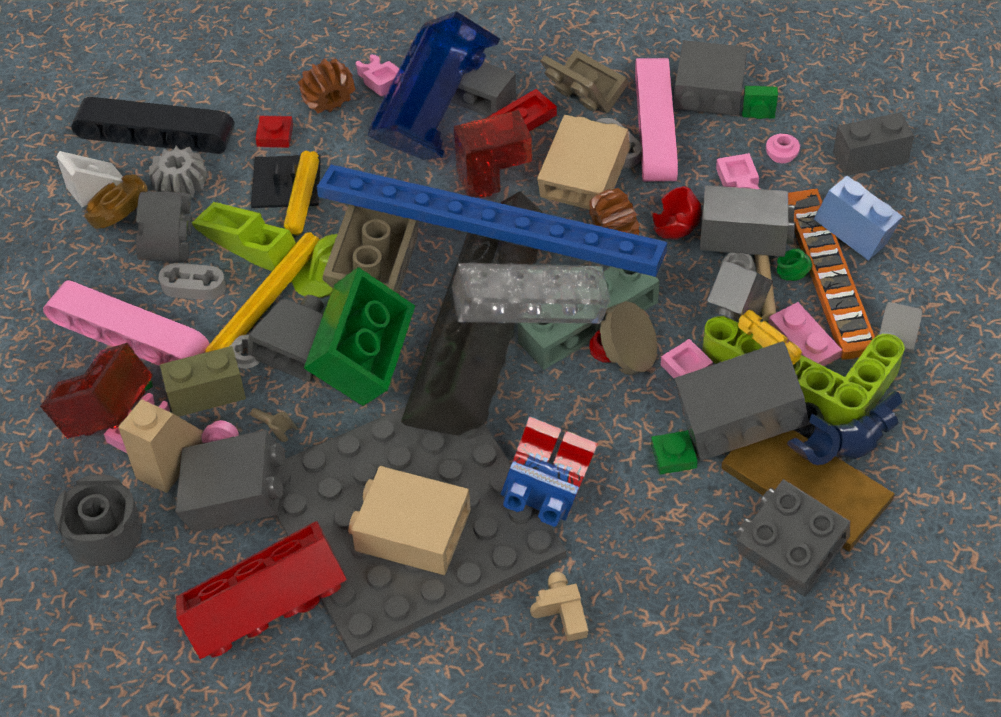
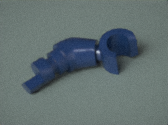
M893 391L869 411L870 417L864 415L859 420H851L848 424L832 426L820 417L812 414L809 421L815 425L812 436L804 443L797 438H793L787 442V445L797 454L815 465L826 464L836 455L851 459L860 458L877 447V441L883 437L882 431L889 432L898 425V419L893 410L903 401L899 392Z

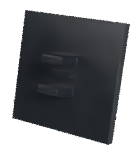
M318 154L319 165L309 206H319L317 185L320 182L321 154ZM301 155L255 157L251 208L288 207Z

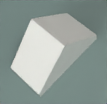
M59 151L56 156L66 188L81 207L88 205L94 195L109 183L114 182L116 186L123 183L121 180L123 176L112 163Z

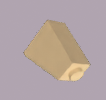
M143 399L138 402L118 427L136 479L165 493L170 490L179 478L182 448L203 444L202 430L175 414Z

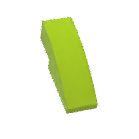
M213 202L192 222L193 227L211 241L254 265L270 271L275 269L296 244L290 230L265 224L260 213Z

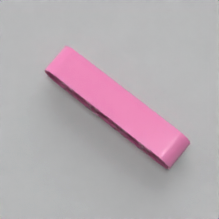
M636 58L635 81L639 138L642 145L643 182L677 181L678 159L669 58Z
M69 280L60 286L43 307L44 314L54 324L159 366L167 362L205 353V349L210 344L203 334L193 328Z

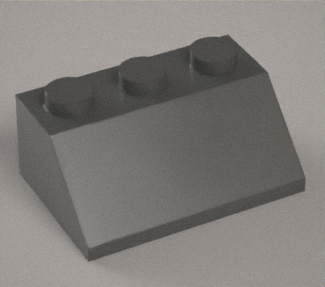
M784 341L674 378L686 428L701 461L809 425L804 395Z

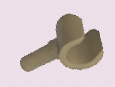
M253 408L250 412L252 417L266 423L281 442L288 441V437L284 434L287 430L291 428L298 429L286 412L269 415L256 408Z

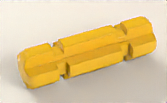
M748 310L744 315L740 316L738 327L747 335L753 334L752 339L762 347L784 341L792 364L794 365L800 360L801 348L792 341L787 343L788 338L768 322H760L762 318L754 311Z

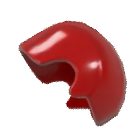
M682 186L673 189L662 197L663 211L661 214H652L654 232L662 238L678 240L690 234L698 226L702 217V207L692 190Z

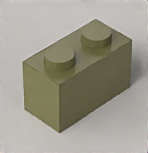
M232 346L160 364L172 413L178 417L246 399Z

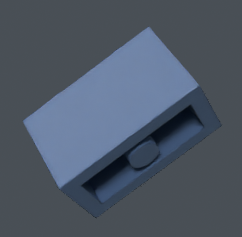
M846 176L828 191L814 220L869 261L888 243L903 216L893 210L889 204L881 201L866 190L860 183Z

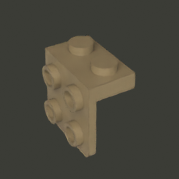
M576 49L565 65L545 55L540 60L546 69L544 74L555 82L554 88L566 97H570L571 94L579 97V102L593 112L598 108L608 113L629 84L625 76Z

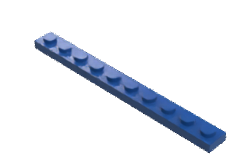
M332 164L317 185L318 197L654 277L657 276L667 253V242Z

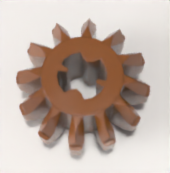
M324 58L320 64H312V69L303 71V78L298 82L303 101L310 109H315L317 113H321L324 110L332 112L335 107L342 108L341 104L345 101H350V94L356 90L351 71L336 58L330 62Z
M619 188L608 189L600 192L589 201V214L592 217L593 225L639 235L640 224L636 218L637 214L627 194Z

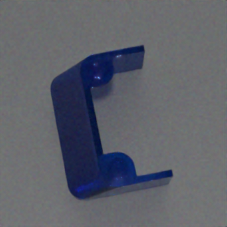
M457 11L426 22L416 34L370 125L368 136L382 144L423 160L442 157L445 151L441 149L443 140L440 139L441 131L437 128L464 74L472 70L477 71L486 58V54L483 53L485 48L498 45L500 38Z

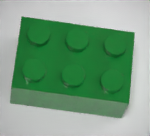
M357 267L334 284L304 369L358 404L366 405L388 391L415 305Z

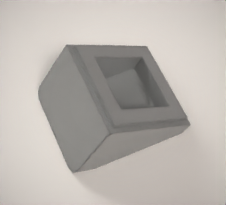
M888 302L879 335L892 334L897 336L904 343V351L913 353L923 311L919 308Z

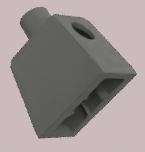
M306 295L301 304L288 299L280 300L250 332L248 336V355L254 356L261 363L310 382L313 374L305 370L304 365L323 317L321 313L324 308L323 302L314 295Z

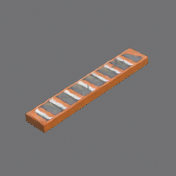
M818 189L788 193V205H795L794 233L800 249L812 261V268L809 273L833 338L842 349L841 359L859 358L872 339L875 338V335L836 236L814 220L822 204Z

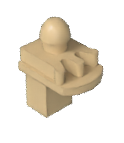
M555 571L548 578V587L550 589L538 591L537 602L530 607L531 615L534 618H540L560 613L567 642L587 638L588 628L577 584L567 585L566 576L561 572Z

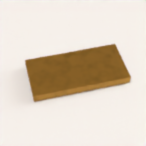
M794 430L732 450L722 461L721 469L762 496L770 488L776 489L784 479L849 520L850 537L842 547L848 552L852 550L891 504L895 494L836 456L823 465L810 463L787 445V442L793 438H797L803 443L808 440Z

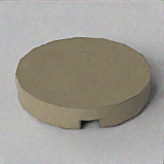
M624 301L607 308L604 313L607 314L606 320L601 321L600 333L602 345L612 364L617 362L622 367L619 370L624 374L636 375L649 370L656 360L658 349L656 333L649 317L643 309L632 302Z

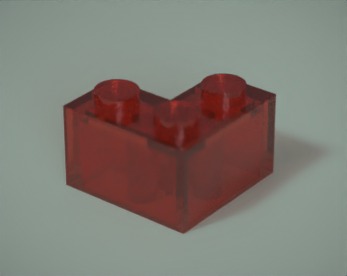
M519 110L454 126L456 169L467 196L485 198L494 193L501 192V169L532 162V137Z
M128 343L101 350L83 375L57 382L40 407L67 439L80 435L89 436L96 431L107 428L116 429L129 415L128 412L134 403L145 394L144 388L153 375Z

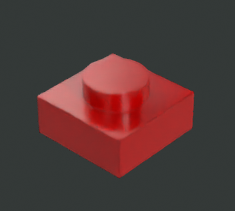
M260 116L255 138L257 147L289 148L294 125L292 116Z

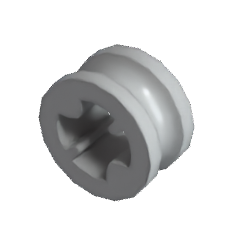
M249 335L238 336L230 345L233 347L239 368L248 369L260 363L254 356L241 355L244 348L248 347Z

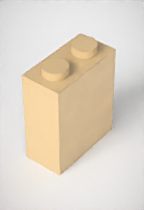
M564 115L537 178L540 197L590 210L589 201L593 197L597 196L600 192L615 188L626 156L630 150L628 129L617 124H605L591 121L585 117Z
M379 466L374 480L369 479L365 485L363 505L360 511H354L350 519L348 531L353 536L355 551L445 575L471 511L469 489Z

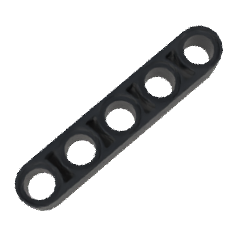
M87 97L81 102L71 129L78 137L88 140L174 149L177 145L180 150L190 147L195 152L222 154L227 148L235 122L229 114L218 110Z

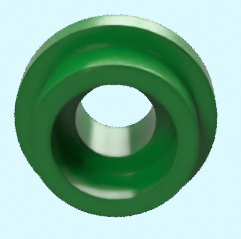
M801 249L788 250L785 252V257L779 256L777 260V272L783 280H800L812 268L810 257Z

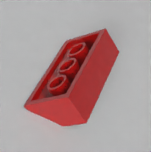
M315 521L176 596V618L199 659L201 660L208 655L211 658H215L230 650L233 646L232 642L245 635L248 638H252L261 634L269 627L268 623L282 615L284 618H288L299 613L305 608V602L318 595L320 598H325L334 594L341 588L340 583L347 579L318 521Z

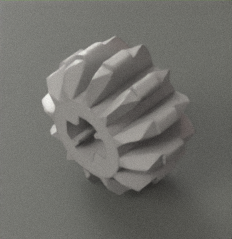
M176 145L173 151L163 149L162 156H154L153 163L149 166V177L156 192L190 193L191 198L194 199L195 191H203L204 182L207 181L206 166H204L203 158L200 156V153L192 152L190 147L180 150Z

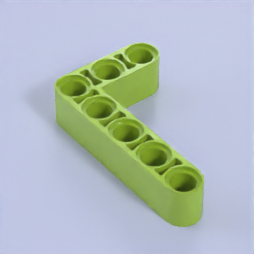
M716 316L709 319L705 324L702 349L715 364L764 347L752 339L753 334L747 335L738 327V322L730 318ZM877 335L872 339L845 377L801 355L800 360L793 367L805 402L817 405L824 416V421L832 425L848 424L853 419L859 420L864 415L869 416V411L876 406L898 375L905 348L902 340L895 335Z

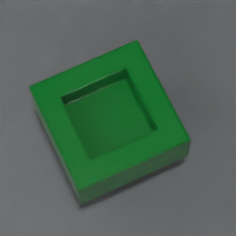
M744 86L742 117L775 119L778 87Z
M688 430L651 436V447L659 475L697 469V458Z

